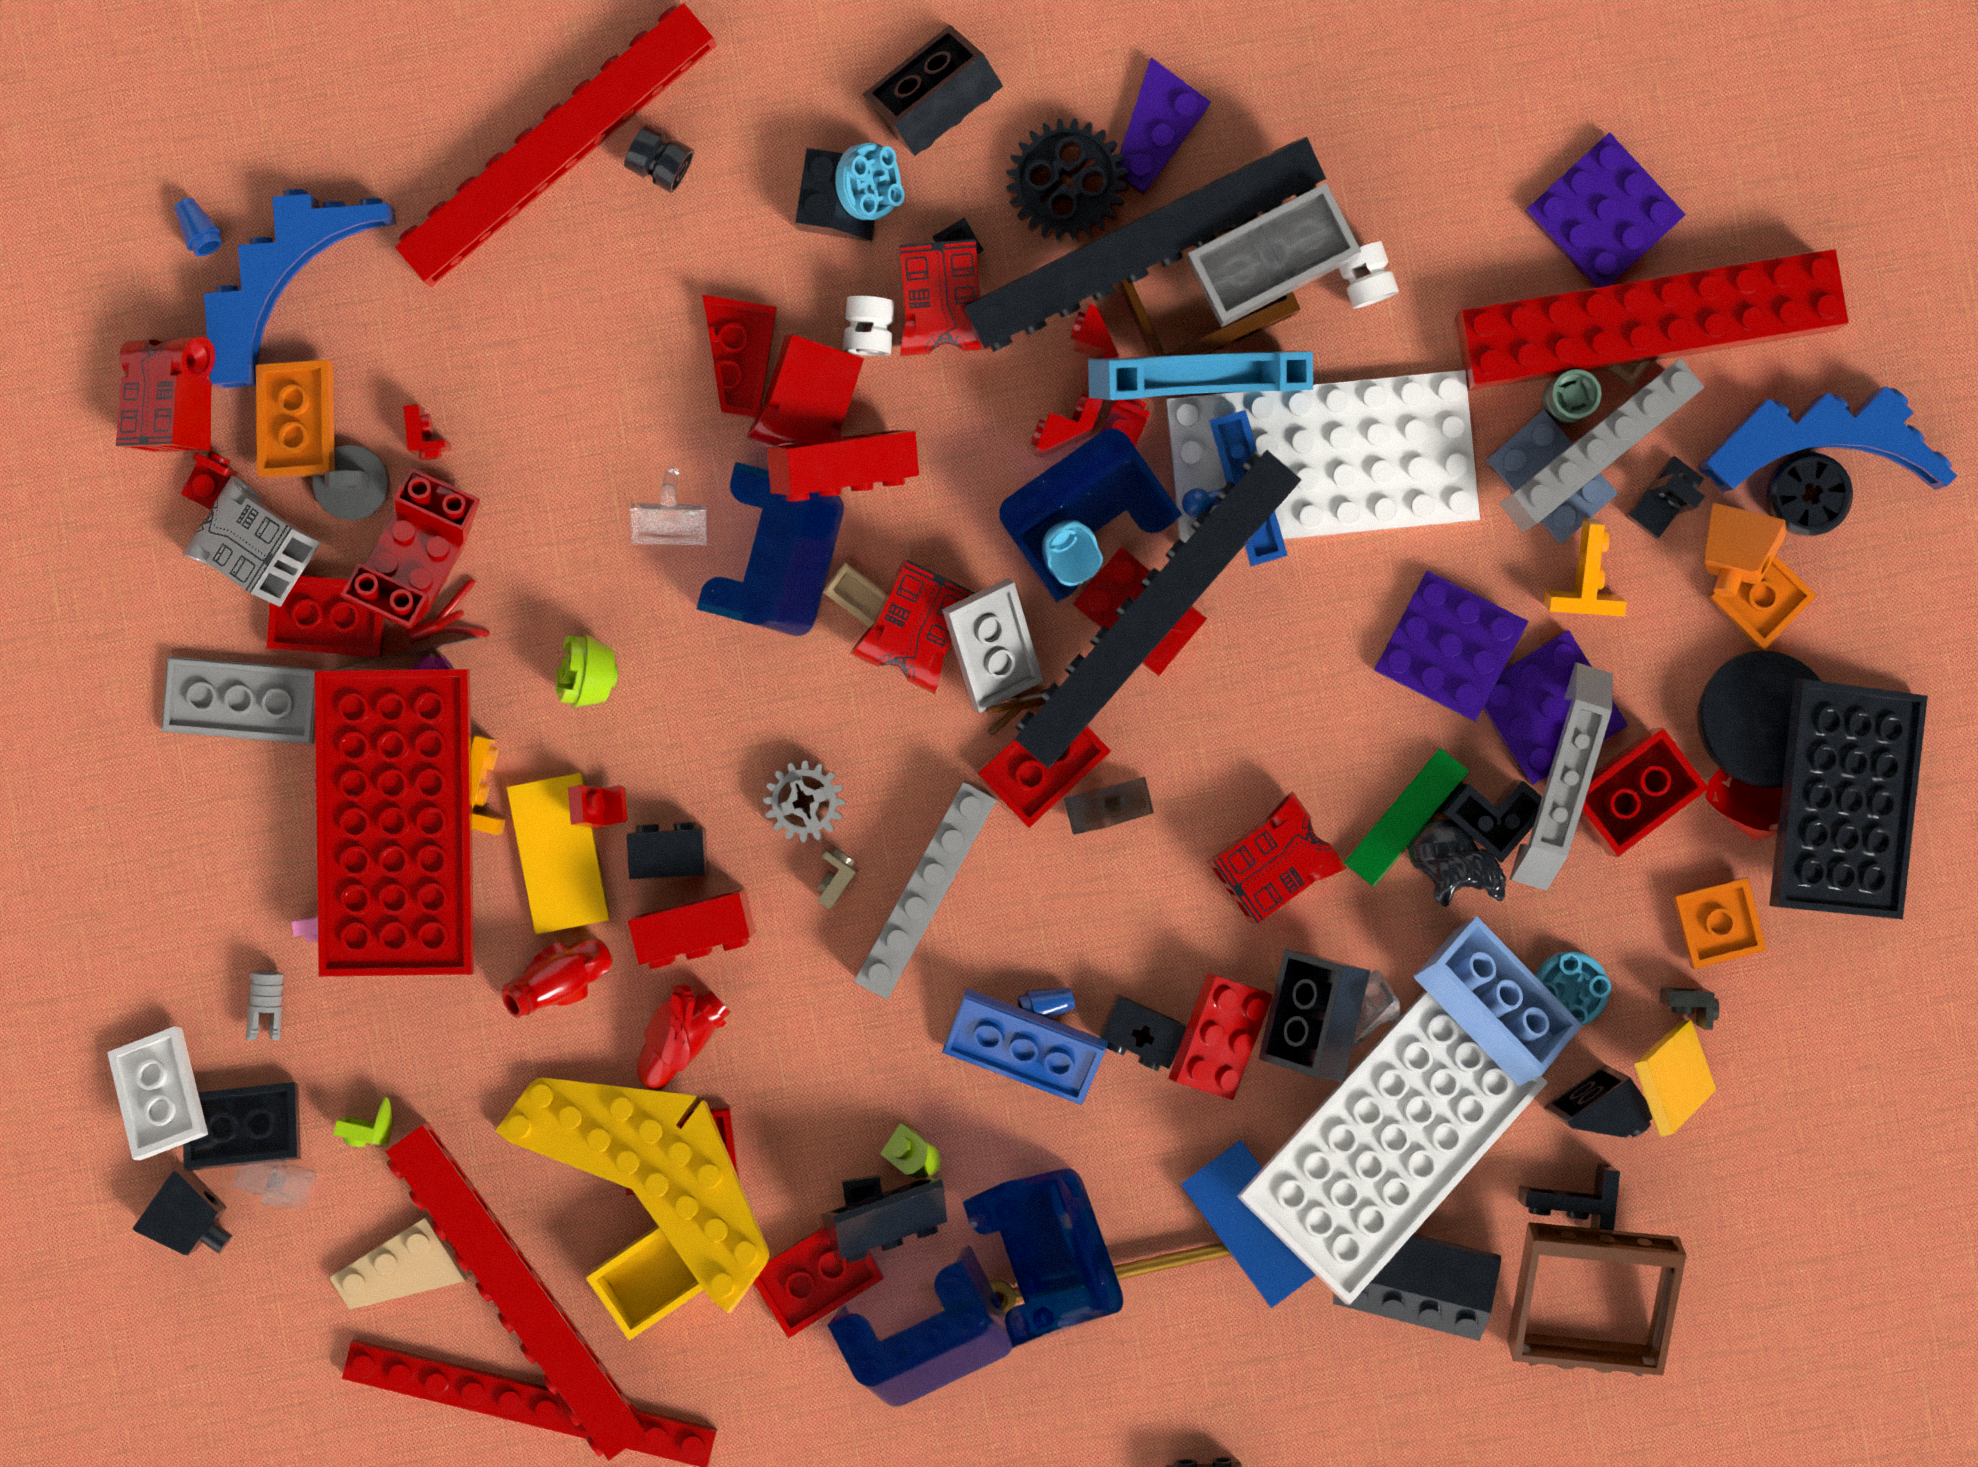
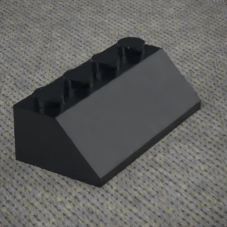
M1413 1233L1350 1305L1345 1304L1334 1292L1333 1304L1480 1341L1492 1311L1501 1265V1255Z

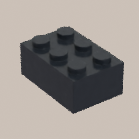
M1284 949L1258 1059L1315 1078L1344 1081L1371 970L1310 953Z

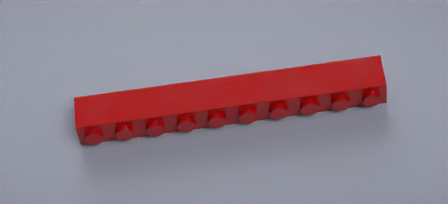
M682 3L678 8L671 6L665 10L658 18L659 24L651 31L643 30L630 41V48L620 57L617 54L606 60L600 68L602 72L591 81L585 79L573 89V96L563 105L557 103L543 115L544 121L535 129L530 127L521 132L514 140L515 146L505 154L499 152L486 163L485 167L487 169L477 178L474 176L467 178L458 186L456 190L458 194L450 201H441L428 212L429 218L419 227L413 225L399 237L401 242L395 246L396 250L429 287H433L716 47L713 36L685 3Z
M429 1123L422 1124L385 1151L390 1158L386 1163L391 1172L399 1180L404 1177L412 1188L408 1192L412 1201L420 1210L426 1208L433 1217L434 1221L431 1222V1226L435 1233L443 1241L448 1238L456 1249L453 1253L456 1262L465 1272L469 1269L478 1280L475 1287L486 1302L492 1300L498 1307L500 1313L497 1317L503 1327L509 1333L516 1332L523 1342L519 1347L524 1356L531 1364L537 1361L545 1373L542 1376V1380L547 1388L554 1395L558 1392L568 1404L564 1407L568 1417L576 1426L582 1424L590 1436L586 1440L594 1453L599 1457L604 1454L607 1460L610 1461L646 1434L649 1429L646 1422Z

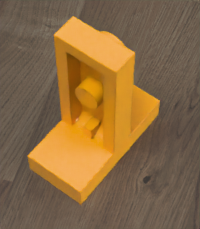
M1583 518L1575 591L1544 590L1543 605L1550 612L1625 616L1627 601L1620 595L1597 593L1598 589H1603L1605 568L1600 566L1602 552L1608 551L1610 539L1609 530L1605 529V524L1599 519Z
M474 736L471 747L472 829L500 835L503 834L506 819L477 812L478 807H484L486 803L489 785L484 783L487 771L493 770L495 767L498 749L493 748L495 739Z

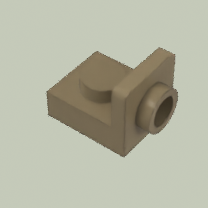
M838 848L833 853L827 849L821 855L823 859L839 869L836 875L829 871L817 888L822 893L817 901L829 909L834 906L858 872V870L852 867L855 860Z

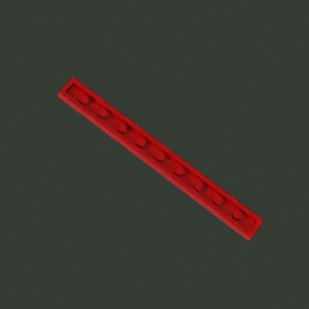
M355 1339L350 1343L342 1375L343 1380L584 1439L590 1436L582 1424L576 1426L564 1410V1407L568 1404L558 1392L554 1395L546 1386ZM636 1409L649 1429L646 1434L626 1449L698 1467H708L717 1428Z

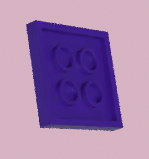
M1610 132L1524 211L1595 288L1610 286L1686 215Z
M1426 571L1374 671L1476 723L1527 627L1528 621Z
M1569 630L1562 632L1506 667L1483 708L1530 785H1534L1550 773L1571 704L1570 700L1564 698L1575 663L1592 667ZM1613 700L1612 712L1603 741L1628 726Z

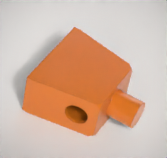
M1713 503L1705 552V566L1707 572L1718 575L1713 589L1716 594L1727 598H1735L1741 581L1753 585H1758L1762 581L1785 539V520Z

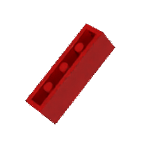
M894 429L767 447L771 494L786 495L787 501L810 499L809 493L818 491L819 496L841 495V488L850 486L851 491L873 490V483L882 482V486H900L905 484V478L919 476L916 431Z

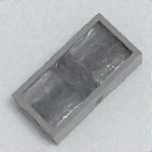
M1324 183L1189 252L1187 261L1222 328L1357 259L1361 250L1327 183Z

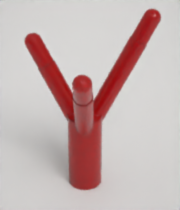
M470 578L436 618L416 625L412 629H407L406 633L410 642L415 643L439 632L488 637L490 632L486 629L449 625V623L464 615L462 610L451 612L474 586L475 580Z

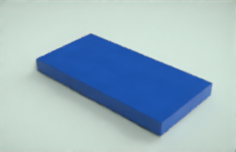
M966 988L942 1053L1082 1105L1105 1054L1108 1041Z
M1239 1140L1180 1185L1269 1307L1273 1308L1316 1276V1274L1237 1197L1262 1169L1243 1141Z

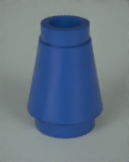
M185 198L174 206V211L176 212L188 250L193 251L196 256L202 257L215 252L221 247L222 240L220 237L222 233L220 229L196 203L194 198Z
M1070 987L1025 991V995L1017 997L1019 1008L1051 1020L1069 1010L1075 1009V1001Z

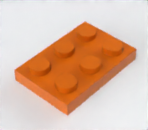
M329 360L256 365L258 477L268 479L315 476L335 471L333 362Z

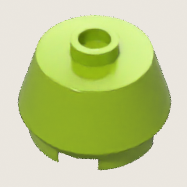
M585 633L581 637L567 635L562 649L568 651V654L564 655L561 667H557L555 691L556 695H560L558 702L570 704L572 708L606 702L611 687H615L618 678V665H615L614 649Z

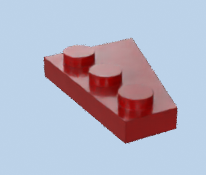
M702 294L721 413L755 419L762 406L777 307Z

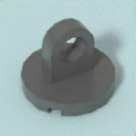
M345 445L335 448V471L325 472V475L313 476L312 485L315 497L325 511L339 519L357 521L370 517L384 504L389 494L390 479L387 467L376 454L364 447Z

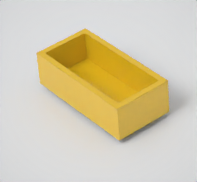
M658 1225L593 1268L586 1277L629 1341L704 1290Z

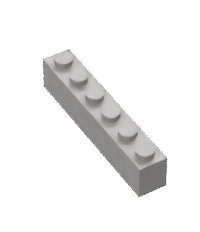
M1680 358L1645 384L1499 504L1522 533L1543 520L1705 387Z
M963 781L854 981L855 983L888 1000L997 799Z

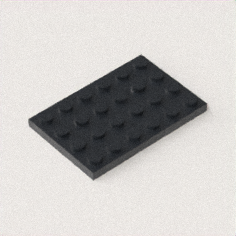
M1794 679L1769 906L1903 920L1927 695L1807 679Z

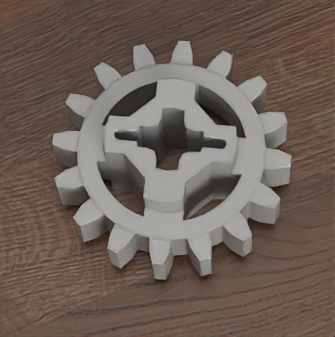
M808 760L802 762L800 770H797L793 763H789V773L787 775L778 770L775 772V775L779 782L777 784L767 783L766 785L773 792L772 797L763 798V802L772 804L773 810L765 814L766 818L776 816L778 822L773 829L777 831L782 827L787 828V839H791L796 832L799 833L801 842H806L808 833H812L815 839L819 840L821 839V828L824 827L827 831L832 832L834 827L830 820L832 818L841 820L843 817L842 814L836 811L837 806L846 804V800L836 796V793L843 789V785L833 786L831 781L836 774L834 772L826 776L821 774L823 771V764L821 763L814 770H810ZM803 776L816 778L824 787L815 789L806 785ZM787 782H790L792 789L787 801L780 803L781 791ZM798 784L806 796L813 795L815 801L810 804L809 812L811 818L803 807L797 808L795 805V801L800 798ZM830 799L828 812L820 821L817 813L822 801ZM793 813L802 817L807 827L795 825L788 821L785 816Z

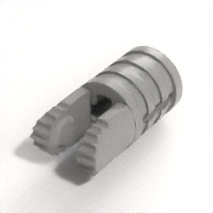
M277 971L249 972L251 982L249 983L250 993L249 1004L247 1005L246 1040H256L259 1033V1012L270 1013L268 1027L270 1039L280 1040L282 980L284 979V973Z

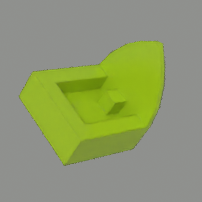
M388 1097L383 1098L375 1122L345 1115L336 1120L333 1135L344 1137L343 1143L356 1147H365L366 1143L376 1145L389 1144L392 1133V1112Z
M903 1123L899 1124L880 1153L901 1172L912 1178L921 1179L929 1177L941 1170L939 1151L911 1127Z

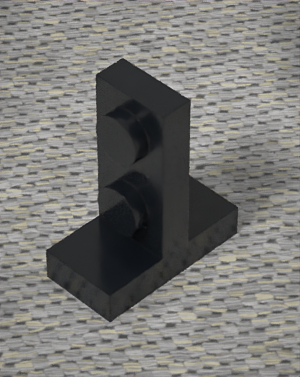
M1673 456L1626 517L1654 539H1658L1677 514L1696 509L1705 498L1698 491L1699 485L1704 478L1676 456Z
M1597 1164L1594 1194L1520 1186L1518 1201L1523 1206L1529 1207V1213L1550 1216L1551 1210L1566 1211V1217L1587 1220L1589 1214H1592L1590 1228L1614 1230L1620 1171L1610 1165Z

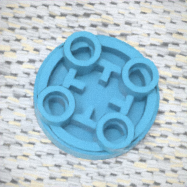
M876 143L856 144L846 150L840 158L835 176L836 191L842 206L853 217L860 220L881 219L888 215L895 206L901 205L904 201L905 193L901 186L900 172L896 163L897 157L891 147L881 146Z
M1575 951L1556 953L1547 958L1535 973V977L1582 1026L1595 1020L1602 1013L1608 1002L1611 992L1610 980L1603 967L1586 954Z

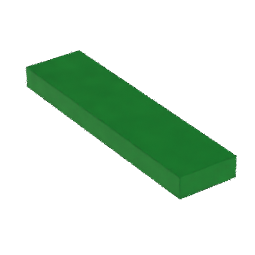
M1439 748L1345 860L1344 864L1374 888L1405 852L1415 834L1431 821L1468 777L1470 771Z

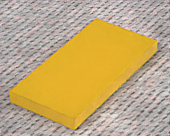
M582 773L507 787L535 935L611 920L594 830L590 827L571 825L568 787L585 786Z
M1691 1019L1679 1022L1634 1063L1655 1126L1661 1137L1674 1134L1717 1090Z

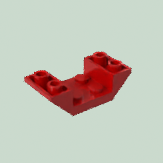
M1089 304L1086 314L1078 312L1071 331L1070 338L1076 340L1074 351L1091 356L1094 359L1119 358V354L1097 306ZM1089 373L1085 382L1087 385H1089ZM1081 393L1072 417L1073 420L1049 412L1046 421L1039 419L1031 441L1032 445L1037 446L1035 456L1043 458L1090 436L1103 399L1089 398V395Z
M411 467L394 497L395 511L366 564H357L341 593V598L412 629L430 611L461 554L480 499Z

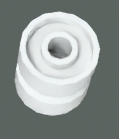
M1381 241L1359 247L1361 253L1358 258L1339 267L1342 278L1350 282L1346 290L1353 309L1374 304L1399 293L1393 272L1385 270V266L1389 261ZM1368 268L1371 274L1364 276L1363 269Z
M873 296L847 297L845 318L851 324L848 328L844 329L843 351L865 356H890L893 334L888 330V326L894 323L895 301ZM865 327H872L871 333L865 332Z

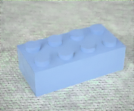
M1478 916L1453 930L1414 975L1418 983L1518 1086L1542 1075L1582 1026Z

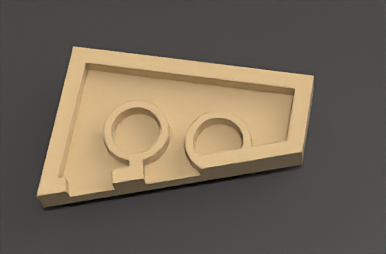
M428 1215L330 1277L349 1310L464 1282L468 1279L446 1243L433 1230L431 1226L432 1221Z

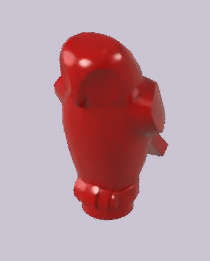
M597 938L582 940L569 947L562 942H557L547 947L534 957V960L525 968L522 975L503 985L502 999L506 1009L515 1018H520L523 1015L528 1016L536 1010L549 1005L564 1006L583 1000L588 995L587 984L602 977L610 970L613 962L610 950L602 940Z
M676 985L669 999L665 1003L663 1002L659 1009H656L644 1032L646 1042L641 1050L636 1070L639 1080L648 1089L661 1091L675 1076L677 1071H683L696 1058L715 1029L726 1024L724 1018L731 1012L711 990L705 996L700 993L694 997L693 991L688 985Z

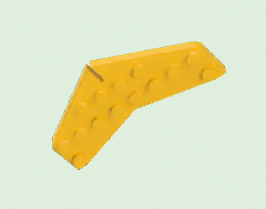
M544 1077L532 1081L495 1132L509 1143L632 1189L710 1299L724 1311L731 1313L767 1264L769 1249L706 1101H701L684 1126L680 1128V1124L699 1100V1096Z

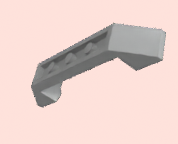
M1575 663L1564 698L1571 701L1528 845L1520 843L1509 880L1547 891L1568 857L1612 712V673L1580 663Z

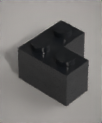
M1514 780L1496 802L1492 804L1470 784H1461L1438 813L1446 820H1451L1470 835L1477 847L1487 850L1498 862L1502 863L1533 828L1542 796L1523 780Z

